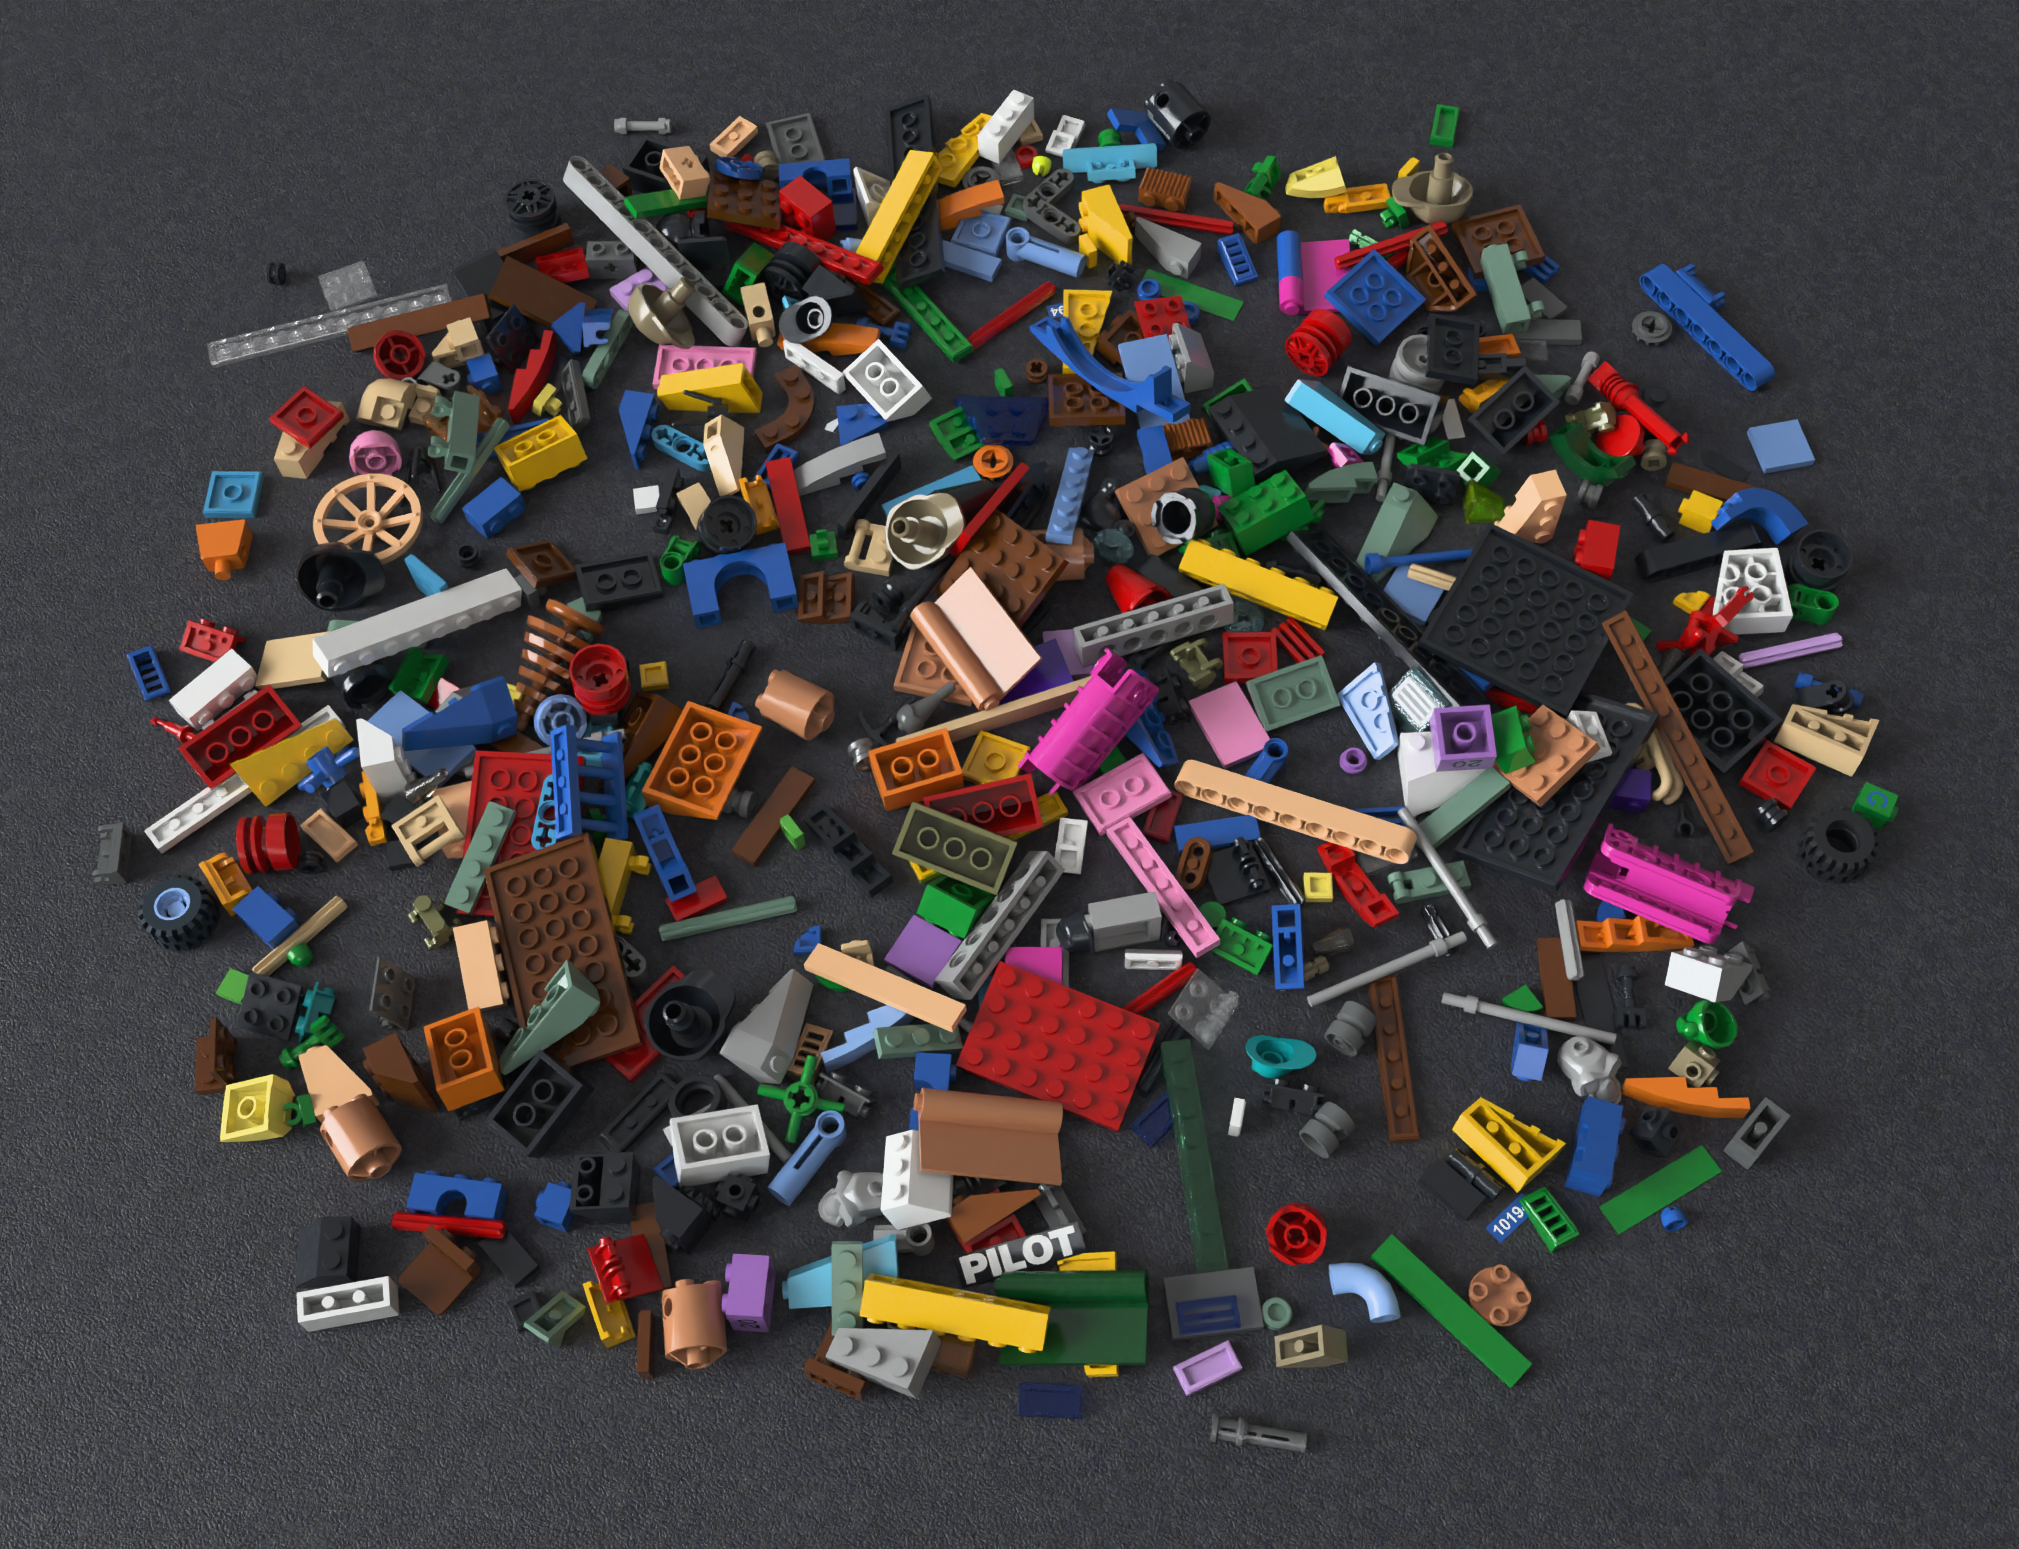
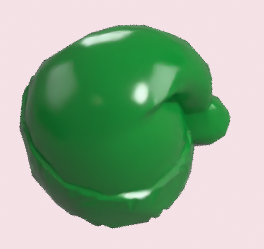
M1707 999L1700 1000L1689 1013L1680 1016L1676 1021V1028L1680 1035L1689 1041L1692 1039L1696 1043L1711 1049H1722L1730 1046L1737 1036L1738 1025L1731 1011L1720 1002H1713Z

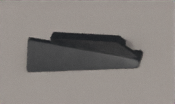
M1045 461L1030 466L1016 489L998 509L1024 530L1049 496V485L1044 483L1043 471L1047 468Z

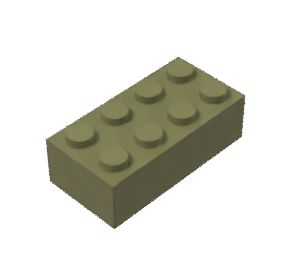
M912 801L892 854L997 895L1017 841Z

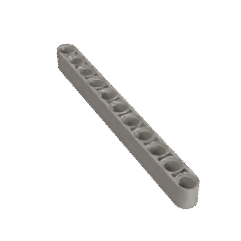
M580 156L570 157L563 177L564 183L668 288L672 289L681 277L689 279L694 284L696 291L685 300V305L723 343L731 347H738L749 325L747 319L646 218L635 219L624 204L625 197L588 160Z

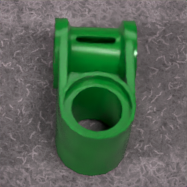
M673 535L660 559L663 579L667 584L675 586L684 582L686 577L683 564L698 559L701 552L700 542H690L681 539L680 535Z
M1792 584L1787 588L1793 613L1792 619H1800L1817 625H1826L1831 622L1839 605V600L1834 593L1810 588L1802 584Z

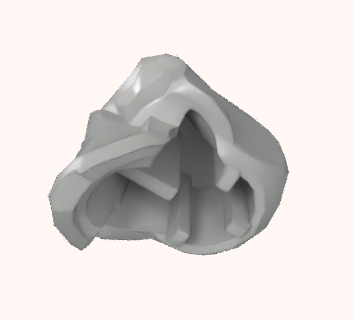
M1575 1036L1566 1041L1557 1053V1062L1564 1074L1572 1080L1575 1093L1580 1097L1588 1094L1590 1097L1619 1104L1621 1101V1086L1615 1077L1622 1065L1619 1055L1609 1053L1603 1046L1586 1036Z
M843 1170L838 1173L836 1188L830 1189L818 1205L820 1217L825 1222L838 1227L842 1226L845 1221V1225L848 1228H855L867 1218L883 1215L881 1212L883 1173H851Z

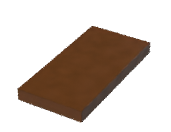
M508 256L488 298L508 308L515 304L521 314L550 328L553 322L580 302L585 303L584 315L586 309H594L597 302L596 299Z

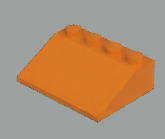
M688 701L642 789L646 806L652 807L659 804L661 811L672 815L718 820L762 731V726Z

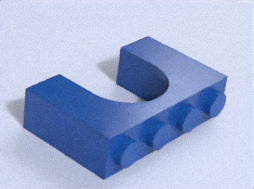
M773 543L761 548L745 549L732 554H720L713 558L696 559L683 564L697 629L723 624L718 604L719 590L726 581L740 575L755 576L767 585L774 613L798 608V599L785 543Z

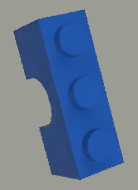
M849 158L779 164L780 190L798 176H802L814 187L826 188L829 192V197L853 195Z
M916 1052L915 1090L930 1088L950 1091L951 1082H956L957 1065L952 1064L951 1054ZM911 1108L909 1130L919 1131L918 1111H914V1108Z
M426 1171L425 1174L415 1173L406 1208L411 1213L443 1216L446 1206L451 1201L466 1199L467 1205L464 1215L467 1218L501 1221L508 1192L497 1179L483 1178V1181H477L462 1174H455L453 1178L445 1177L437 1171Z

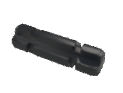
M1434 904L1424 906L1421 909V915L1426 922H1429L1427 925L1435 939L1440 937L1445 939L1452 936L1453 934L1442 916H1438L1439 911ZM1459 945L1448 949V953L1445 955L1450 956L1458 952Z

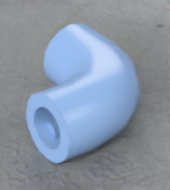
M1344 1262L1329 1264V1278L1333 1295L1355 1293L1362 1296L1368 1306L1370 1321L1373 1323L1390 1322L1401 1317L1398 1301L1392 1286L1379 1271L1362 1263Z

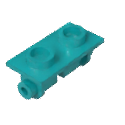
M642 762L641 765L637 766L625 788L626 811L629 818L634 819L633 814L644 810L646 807L642 789L652 772V766L649 763Z
M319 982L315 983L313 991L307 989L302 1005L308 1007L305 1017L299 1016L295 1032L300 1034L297 1043L301 1042L302 1037L309 1038L313 1035L310 1031V1025L320 1018L318 1014L330 1015L336 997L333 989L324 987L322 991L318 990Z

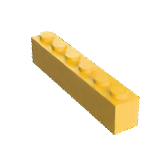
M909 151L856 251V254L882 263L884 271L873 281L875 283L883 284L943 169L932 152Z
M1190 540L1179 566V572L1183 575L1212 587L1225 584L1228 592L1232 595L1288 617L1292 616L1293 619L1321 630H1326L1338 597L1334 595V591L1325 587L1314 588L1309 586V581L1299 577H1295V579L1286 577L1285 572L1277 568L1271 567L1268 570L1261 567V563L1254 559H1240L1231 550L1222 548L1221 551L1212 548V544L1206 540Z
M870 1273L865 1280L860 1316L866 1317L868 1322L874 1324H884L887 1321L897 1323V1326L901 1329L914 1330L915 1327L933 1330L937 1336L950 1333L958 1335V1339L973 1342L976 1339L988 1341V1344L994 1347H1006L1007 1344L1017 1346L1020 1351L1025 1353H1036L1037 1350L1043 1351L1051 1307Z

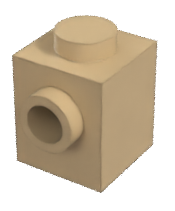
M470 317L446 325L450 335L445 337L450 351L456 350L460 362L484 355Z

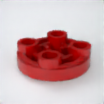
M1628 414L1616 416V424H1614L1615 429L1606 433L1598 432L1595 446L1610 456H1638L1645 448L1643 443L1644 428L1635 417Z

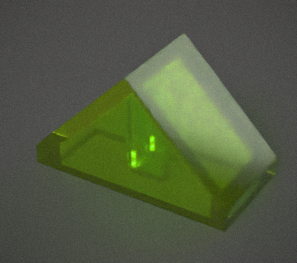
M1473 479L1468 481L1463 499L1465 522L1489 523L1496 522V520L1501 521L1505 516L1503 498Z

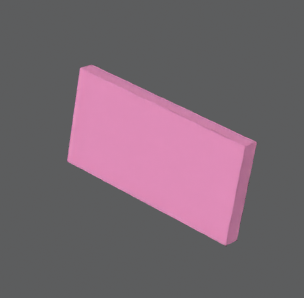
M659 345L653 388L657 389L660 386L661 375L744 363L754 379L757 357L756 348L693 346L690 349H681L674 345Z

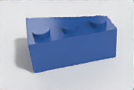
M1590 1096L1586 1098L1580 1113L1564 1187L1597 1197L1601 1196L1605 1188L1610 1189L1614 1176V1162H1616L1620 1145L1617 1144L1618 1136L1622 1134L1626 1120L1625 1117H1622L1623 1106Z

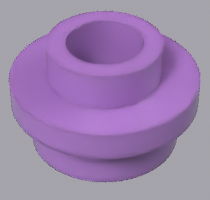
M1349 748L1341 754L1340 766L1349 774H1359L1366 768L1367 757L1362 750ZM1355 760L1358 764H1351L1348 761Z

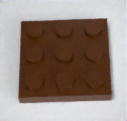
M709 171L710 184L708 185L707 218L779 230L781 223L779 205L780 184L771 180L741 179L720 172Z
M1521 204L1458 219L1456 222L1451 223V230L1474 279L1484 278L1480 264L1483 248L1493 244H1508L1511 255L1519 251H1526L1529 259L1525 261L1526 267L1545 262V254Z
M1114 373L1115 375L1123 378L1122 373ZM1048 374L1049 426L1125 425V406L1103 394L1078 374Z

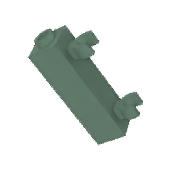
M1493 244L1483 248L1480 264L1502 334L1527 332L1530 320L1542 318L1541 311L1545 310L1542 301H1535L1529 305L1526 304L1516 270L1526 268L1525 261L1529 260L1526 251H1519L1511 255L1508 244Z
M455 391L452 402H449L442 396L435 397L434 405L436 406L432 408V415L435 417L449 416L447 442L441 437L432 436L431 446L428 448V456L434 458L444 456V469L470 475L476 453L480 396Z

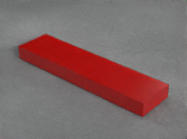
M787 457L765 462L782 540L786 545L787 554L811 550L791 458Z

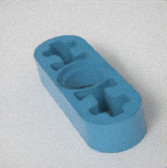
M659 425L653 429L651 436L653 444L658 450L699 471L707 472L711 470L709 461L705 459L707 455L703 443L668 425ZM683 444L691 446L686 452H679L677 450Z
M553 774L547 776L543 782L531 838L532 845L536 850L544 848L543 844L539 842L540 838H545L547 832L544 827H541L542 824L548 827H555V830L549 828L548 837L552 839V842L546 843L545 847L560 842L559 839H556L555 820L547 821L544 818L545 810L548 807L554 806V800H547L548 797L554 798V790L550 788L553 785Z

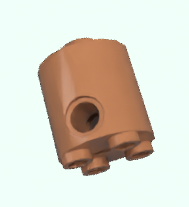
M1076 528L1072 545L1046 542L1047 529L1026 530L1069 562L1056 581L1084 580L1085 570L1091 564H1094V546L1083 535L1082 528Z
M775 669L771 672L768 678V686L764 693L758 696L755 707L760 709V714L763 718L774 721L782 728L810 741L830 727L834 719V695L832 692L793 675L789 670L783 669L779 671Z
M359 1094L350 1102L340 1107L332 1106L323 1113L325 1120L321 1125L320 1132L349 1180L361 1182L368 1179H378L387 1174L400 1157L402 1152L400 1143L374 1102L366 1094Z
M692 1279L676 1281V1288L666 1289L662 1292L665 1357L671 1361L681 1362L687 1369L708 1367L727 1352L725 1312H722V1283L718 1280L707 1281L703 1284H694Z

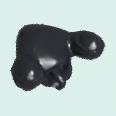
M1111 475L1105 478L1099 490L1081 507L1078 524L1087 530L1110 536L1118 541L1131 540L1136 532L1134 523L1128 521V516L1113 499L1116 497L1115 491L1125 486V480L1118 475Z

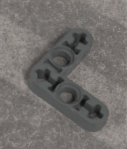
M1058 169L1024 198L1022 211L1029 220L1063 243L1074 244L1079 240L1080 224L1053 206L1072 189L1074 175L1070 170ZM1050 191L1054 195L1047 197L1044 196L1042 192ZM1051 216L1055 217L1057 221L1052 223L1048 222L1045 218Z

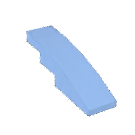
M889 1005L867 1012L868 1024L844 1032L845 1044L821 1052L826 1072L829 1073L832 1070L854 1062L876 1049L873 1035L876 1028L907 1026L915 1016Z

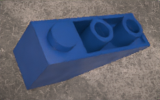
M625 390L619 407V413L634 467L639 469L641 460L646 458V445L648 439H652L654 420L659 418L660 406L657 405L654 394Z

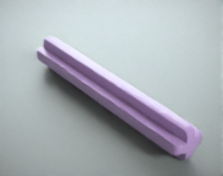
M1832 633L1741 653L1739 655V662L1743 664L1744 669L1797 658L1841 648L1843 639L1838 633Z

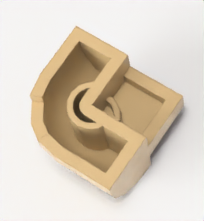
M390 378L377 379L369 384L364 391L356 420L359 423L381 428L385 426L402 430L407 409H412L416 397L415 387L417 384Z

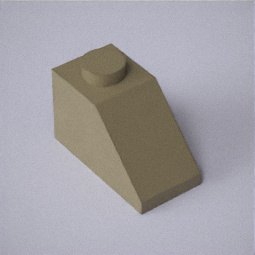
M1318 1325L1274 1336L1276 1367L1278 1368L1327 1367L1348 1362L1345 1330Z

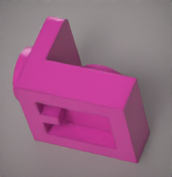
M1333 442L1327 449L1332 456V465L1335 469L1363 462L1353 448L1347 444Z

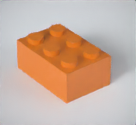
M947 728L868 751L870 766L886 812L911 805L912 801H924L923 797L964 788L963 772Z
M479 1006L424 1026L436 1090L448 1111L505 1091L490 1026Z

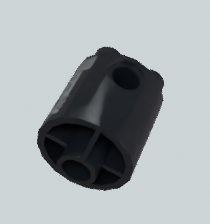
M1170 79L1165 80L1161 84L1160 89L1144 103L1148 118L1177 149H1187L1199 142L1208 131L1211 123L1209 113L1185 86Z

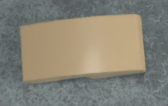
M699 482L676 493L679 502L689 515L695 529L697 528L699 517L711 502ZM725 526L720 529L721 532L726 530Z

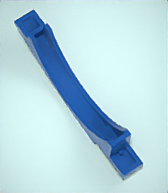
M1047 316L1030 326V331L1072 371L1103 394L1130 410L1138 413L1146 409L1172 423L1191 412V403L1172 395L1171 367H1162L1154 375L1150 374L1145 381H1130L1107 370L1090 354L1079 339L1069 318L1061 317L1060 323Z

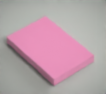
M1237 681L1188 701L1195 719L1224 770L1262 753L1265 743L1270 738Z
M1144 753L1073 791L1074 797L1100 836L1107 833L1106 829L1129 816L1133 819L1172 797L1170 790Z

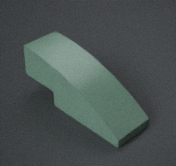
M1361 462L1330 470L1309 483L1304 494L1307 496L1309 503H1317L1321 498L1326 503L1349 502L1353 494H1367L1371 491L1378 479L1373 462Z

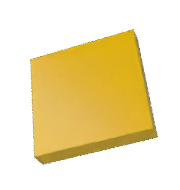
M980 730L962 768L963 780L979 785L1020 776L1022 769L1017 765L1025 757L1027 751L1031 752V749L1026 745Z

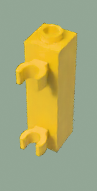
M606 838L598 864L614 928L617 932L631 935L634 923H631L632 918L619 915L632 871L649 875L652 864L648 863L649 857L637 856L633 842Z

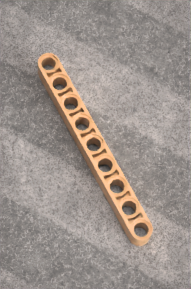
M1196 760L1184 762L1174 783L1176 790L1184 793L1185 796L1244 815H1250L1257 819L1397 864L1408 862L1417 840L1415 832L1407 827Z

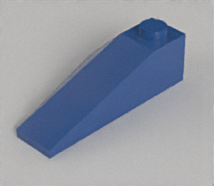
M1144 670L1135 671L1149 680ZM1156 695L1125 735L1160 768L1176 765L1179 761L1171 736L1164 731L1162 723L1165 721V717L1162 712H1158L1156 702L1159 698Z
M499 676L478 683L470 688V694L460 700H457L456 697L448 701L449 706L440 712H429L402 729V748L404 751L493 743L515 735L517 731V713L505 678Z

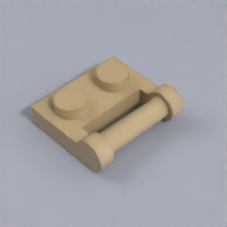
M864 519L856 521L854 540L850 553L845 557L844 566L847 569L889 577L894 557L887 548L886 526L871 524ZM865 535H870L872 539L866 559L861 560L859 555Z
M439 795L391 825L410 859L417 867L424 864L426 858L455 839L459 841L465 837L462 829ZM444 826L448 827L449 831L420 850H417L415 845Z

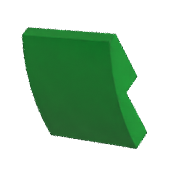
M974 401L929 422V426L936 438L954 462L986 445L998 441V437L987 418H983Z
M1433 437L1429 439L1425 446L1416 443L1397 453V458L1407 467L1410 464H1418L1456 471L1469 456V454L1450 451L1449 441Z

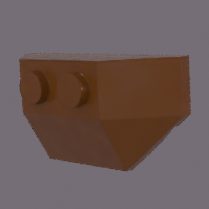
M1430 224L1410 239L1405 276L1410 284L1426 298L1424 305L1429 312H1456L1478 297L1474 284L1454 254Z

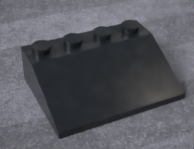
M1279 385L1230 395L1208 408L1213 424L1224 441H1228L1235 452L1252 462L1256 485L1284 470L1289 475H1292L1328 454L1325 447L1299 412L1284 401L1287 396Z
M1701 648L1664 680L1705 759L1722 775L1758 751L1767 740L1769 741L1779 731L1783 721L1782 718Z

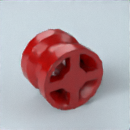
M1542 419L1521 439L1524 446H1529L1536 441L1538 443L1546 442L1547 428L1544 420Z

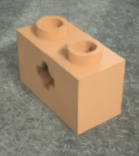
M690 146L663 149L660 170L678 198L682 200L706 196L707 187L710 184V176Z

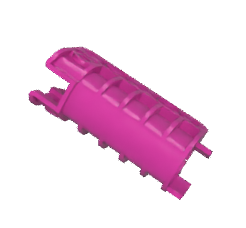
M1109 648L1104 650L1106 655L1097 661L1094 669L1090 672L1091 679L1084 687L1079 686L1077 688L1079 691L1078 695L1071 703L1066 702L1064 704L1066 710L1058 720L1052 719L1051 723L1053 726L1045 736L1040 735L1038 737L1040 741L1032 752L1027 751L1025 757L1017 765L1028 774L1032 773L1037 767L1054 780L1055 784L1049 790V794L1052 796L1061 786L1074 791L1085 785L1154 700L1159 691L1155 684L1132 669L1127 670L1123 674L1122 672L1125 670L1127 662Z
M1612 823L1608 824L1601 850L1595 852L1583 887L1588 894L1708 944L1716 943L1723 926L1736 930L1738 925L1726 920L1732 906L1735 905L1737 899L1750 903L1755 887L1743 883L1738 878L1735 881L1721 876V871L1715 870L1713 873L1700 867L1699 862L1695 861L1694 864L1681 860L1679 859L1680 855L1674 853L1672 856L1659 851V846L1657 845L1650 847L1638 842V837L1632 836L1626 831L1614 829V824Z

